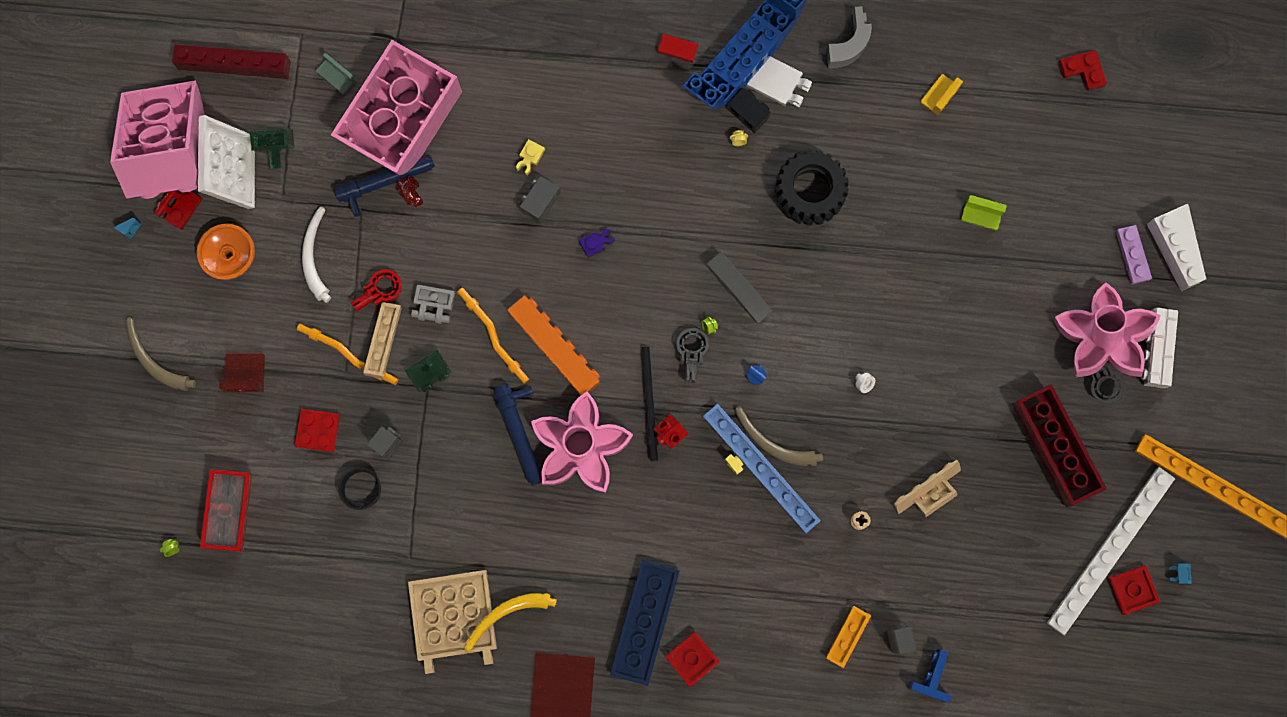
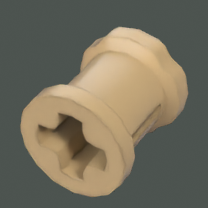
M863 511L855 513L850 520L852 527L857 530L865 529L871 522L868 514ZM860 516H862V520H865V523L861 524V526L856 521Z

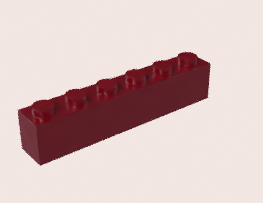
M174 44L172 63L178 70L289 79L291 63L286 53Z

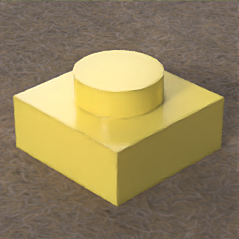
M731 454L724 460L736 476L743 471L741 467L743 463L737 456L733 457Z

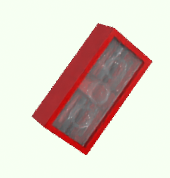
M210 469L200 548L243 552L252 482L251 473Z

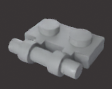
M417 285L413 303L421 306L420 310H412L411 317L418 318L421 321L426 319L435 321L438 324H442V322L449 324L450 316L443 315L444 310L452 311L455 291ZM427 307L437 308V313L427 312Z

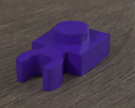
M605 229L600 236L594 232L579 240L588 258L605 250L603 244H612L615 241L614 237L611 239L605 238L606 234L610 233V229Z

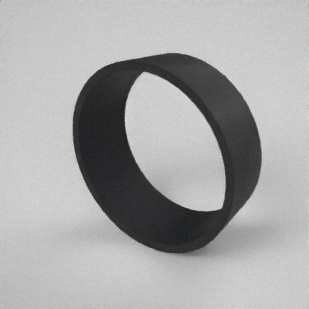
M356 467L350 469L340 479L338 485L339 497L351 509H367L373 506L381 495L380 480L368 468ZM360 472L373 475L379 484L377 498L366 507L354 506L347 500L345 495L346 482L352 475Z

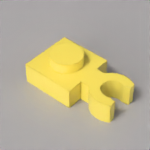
M528 139L520 153V158L523 161L517 163V171L522 166H526L525 175H529L531 164L537 166L545 148Z

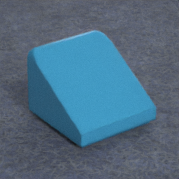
M131 218L115 226L114 229L132 239L141 223L135 218Z

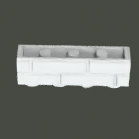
M1154 308L1151 311L1161 316L1154 332L1144 339L1147 342V350L1143 352L1145 368L1141 380H1144V386L1168 388L1172 383L1178 310Z

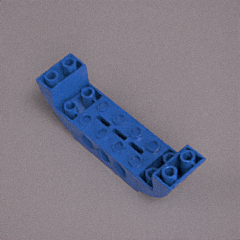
M765 0L702 74L698 75L694 72L683 87L714 110L728 104L742 88L747 86V83L770 56L783 44V41L799 18L807 0Z

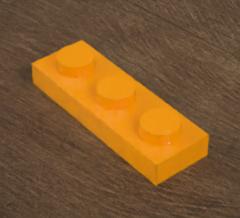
M853 606L826 659L844 668L871 615Z

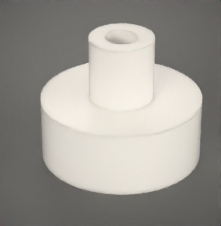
M869 373L858 374L855 378L857 380L856 388L862 393L869 392L876 382L875 378Z

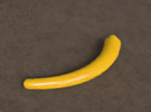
M531 593L502 603L477 625L464 647L465 652H471L482 634L503 616L525 608L547 609L548 606L555 607L557 599L550 598V594Z

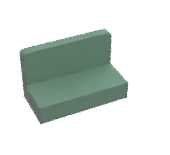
M324 53L325 61L318 67L316 73L345 96L357 82L351 73L328 54Z

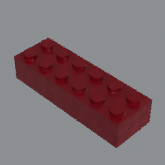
M1052 384L1012 403L1066 508L1074 506L1107 489Z

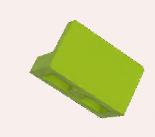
M970 195L966 199L961 221L996 231L1007 205Z

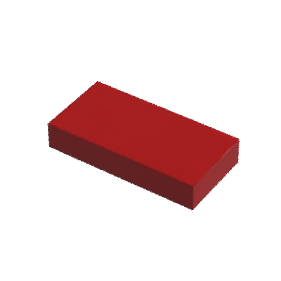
M663 34L658 53L693 63L698 44Z

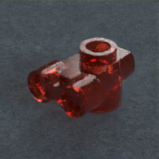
M409 175L406 179L400 178L397 180L396 184L399 187L397 192L404 198L407 205L413 204L415 207L423 204L421 196L416 192L419 183L414 177Z

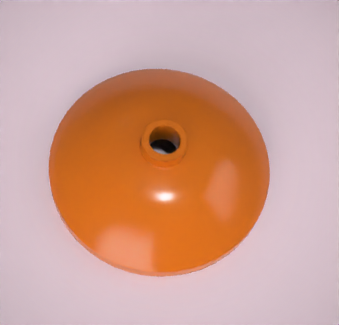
M220 224L210 228L201 237L197 247V259L201 268L208 275L219 280H232L240 277L250 268L255 256V246L250 235L241 227L233 224ZM232 252V256L227 258V254Z

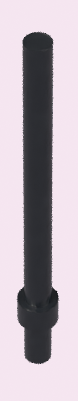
M642 347L649 435L647 446L650 448V461H658L657 446L659 442L655 438L656 432L653 430L656 425L650 347Z

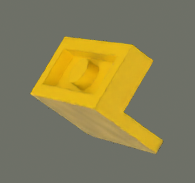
M942 74L923 97L921 104L938 116L960 88L963 81L958 77L955 81H952Z

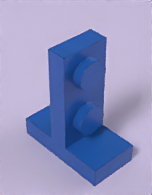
M937 649V652L934 651L930 661L933 663L931 670L927 671L924 682H927L926 686L910 681L908 689L950 703L952 695L937 690L949 652L942 649Z

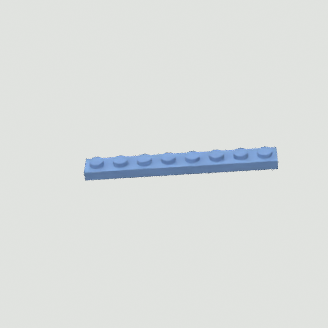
M718 404L703 416L805 534L821 521Z

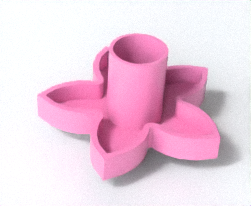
M1105 283L1093 296L1091 313L1083 310L1066 311L1055 316L1054 323L1065 338L1080 343L1074 356L1073 367L1076 377L1096 373L1105 365L1106 361H1110L1113 367L1121 373L1142 377L1145 359L1142 348L1137 342L1143 341L1154 332L1161 315L1144 309H1132L1125 312L1122 309V301L1119 294L1113 287Z
M588 392L578 397L569 411L568 422L551 416L531 421L534 432L545 446L554 449L543 464V485L563 483L570 479L575 472H578L580 478L588 487L606 493L610 481V472L604 456L615 455L622 451L632 439V433L617 425L606 424L598 426V407Z

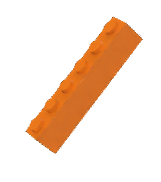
M524 295L507 310L510 316L580 396L585 392L590 393L600 384V375L594 368L590 370L586 366L587 360L581 354L578 356L573 351L575 347L569 340L564 341L561 337L563 333L556 325L552 327L549 323L550 318L545 312L540 313L536 309L537 303L531 297L528 299Z

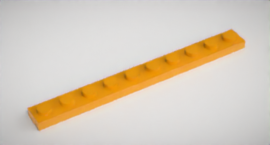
M1146 434L1142 436L1134 452L1287 540L1286 515Z

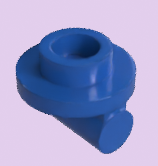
M751 366L747 371V379L751 384L759 385L767 378L766 372L761 366Z

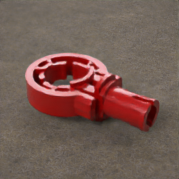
M379 270L372 275L369 284L363 287L365 293L350 303L355 308V311L359 312V310L370 303H374L377 306L382 302H393L401 294V279L391 270ZM383 275H386V279H390L394 283V290L388 294H384L377 289L378 282L384 279Z

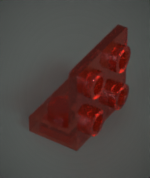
M226 354L225 381H219V389L224 392H264L265 355Z

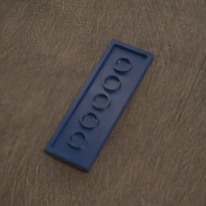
M642 560L611 669V676L646 686L649 685L680 570Z

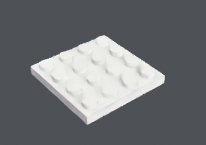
M206 115L199 116L198 192L247 209L255 208V136Z

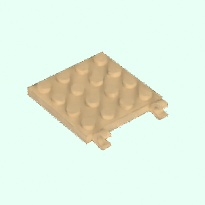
M487 570L408 582L418 661L424 660L425 674L435 673L434 658L483 651L484 665L493 664L491 650L497 649L494 623L478 639L471 652H465L464 650L474 629L492 611Z

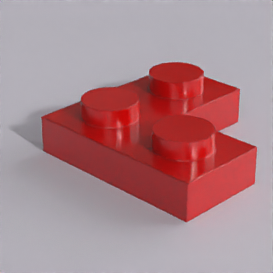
M1096 50L1059 60L1064 79L1082 74L1087 91L1107 85Z

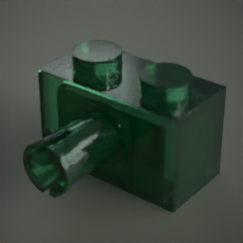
M282 129L250 132L251 151L268 152L269 169L282 168L280 160L281 149H295L293 130Z
M438 350L405 370L419 392H427L433 388L432 384L437 381L442 382L446 380L452 372Z

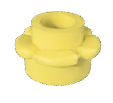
M742 130L735 131L730 136L734 146H742L747 143L748 134Z

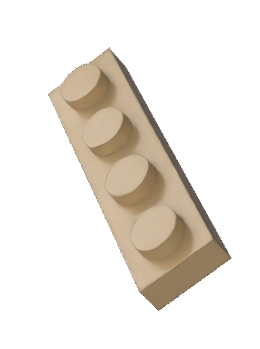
M382 302L363 371L365 376L384 378L402 309L401 305Z

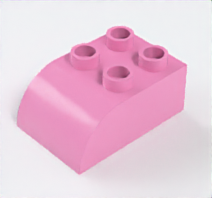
M391 40L331 136L396 174L402 175L408 172L424 154L461 95L462 90L458 78Z
M196 80L121 93L110 163L126 199L139 196L144 199H150L162 192L174 190L190 192L198 187L199 116L205 115Z

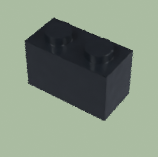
M744 88L732 98L727 106V110L754 134L769 119L771 113L765 103H760L753 92L750 90L746 91Z

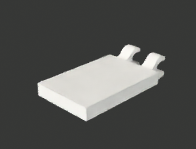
M770 56L747 83V87L783 106H786L787 102L800 107L803 97L792 93L796 86L808 92L812 82L801 78L802 72Z

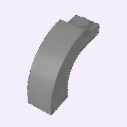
M862 6L855 7L852 14L854 36L845 43L828 45V69L840 68L853 63L866 49L871 35L872 23L866 24V13H863Z

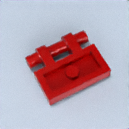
M178 190L168 191L163 200L159 201L156 205L157 209L154 214L161 217L163 212L168 213L164 220L183 230L203 199L191 191L182 192L181 194L177 192ZM174 197L177 199V201L175 202L173 207L170 208L168 207V205Z

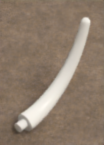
M321 206L315 212L305 234L302 248V266L308 287L315 294V298L318 301L323 300L327 303L331 300V297L328 295L329 289L319 278L313 257L316 231L325 213V208Z

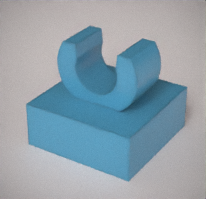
M1178 564V567H1170V570L1178 572L1177 577L1170 578L1171 581H1179V584H1192L1190 564Z

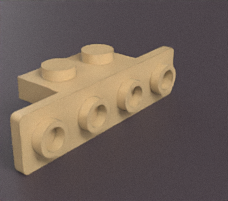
M955 460L946 464L941 471L930 475L927 481L921 485H916L907 495L900 496L894 503L896 512L900 514L915 504L923 515L927 517L956 497V490L947 480L961 471L960 463Z

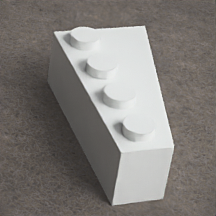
M1183 205L1150 221L1147 226L1180 290H1186L1206 280L1189 205Z

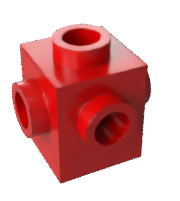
M671 414L653 429L658 435L655 437L662 446L666 444L670 449L674 448L688 435L681 423Z

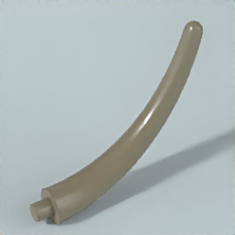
M128 317L126 319V326L131 346L147 372L156 380L171 388L181 389L182 391L195 388V380H190L189 376L171 373L160 367L150 358L139 340L134 319Z
M737 406L735 408V412L749 436L757 445L773 457L799 466H817V462L823 461L822 453L815 454V451H792L774 444L753 426L742 407Z

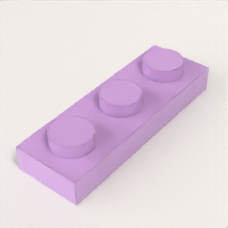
M1134 225L1116 230L1131 284L1150 281L1152 276L1137 226Z

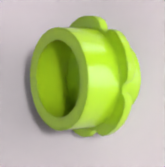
M707 317L701 322L705 334L709 335L712 333L714 335L716 333L718 324L714 318Z
M173 539L164 541L160 552H163L166 557L175 555L180 550L178 541H173Z

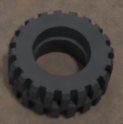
M805 150L804 154L801 152L795 153L793 158L789 157L785 164L781 166L775 184V199L780 204V210L782 212L785 211L787 213L786 217L790 220L793 217L798 224L806 222L807 226H812L813 223L820 225L825 220H831L840 211L848 195L849 189L847 186L849 180L845 177L847 173L845 168H840V161L838 159L835 161L831 159L833 155L829 153L826 156L822 155L820 150H816V153H812V150ZM805 173H814L821 176L828 184V196L823 201L817 203L802 200L794 190L796 178Z

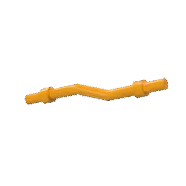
M464 288L458 290L457 293L466 302L469 310H473L486 325L493 349L508 365L507 368L511 373H515L525 384L529 378L520 369V364L516 360L514 361L501 347L493 322L478 306L479 303L475 298H471Z
M302 324L297 326V331L308 335L310 339L316 342L319 340L337 349L355 367L364 370L366 363L356 358L342 343L322 334L320 330L315 328L311 329ZM386 370L383 379L376 378L380 381L385 380L393 385H396L399 380L386 373Z

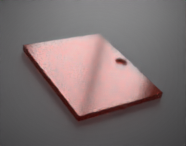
M536 653L531 717H590L595 657Z

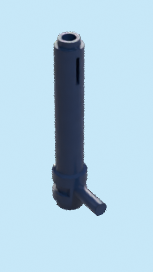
M424 156L408 172L402 175L387 169L359 180H350L345 185L344 183L339 184L334 190L338 201H344V203L349 201L354 217H358L361 215L356 198L362 197V194L430 171L435 165L431 156Z
M508 384L501 385L493 389L494 399L498 401V410L502 412L526 479L531 486L537 485L542 482V474L516 408V399L533 394L532 387L512 392Z

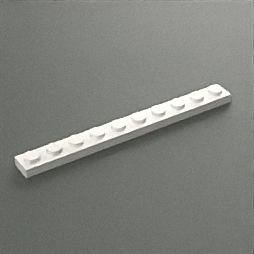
M1160 467L1155 469L1047 622L1048 625L1062 635L1067 633L1175 480L1173 476Z

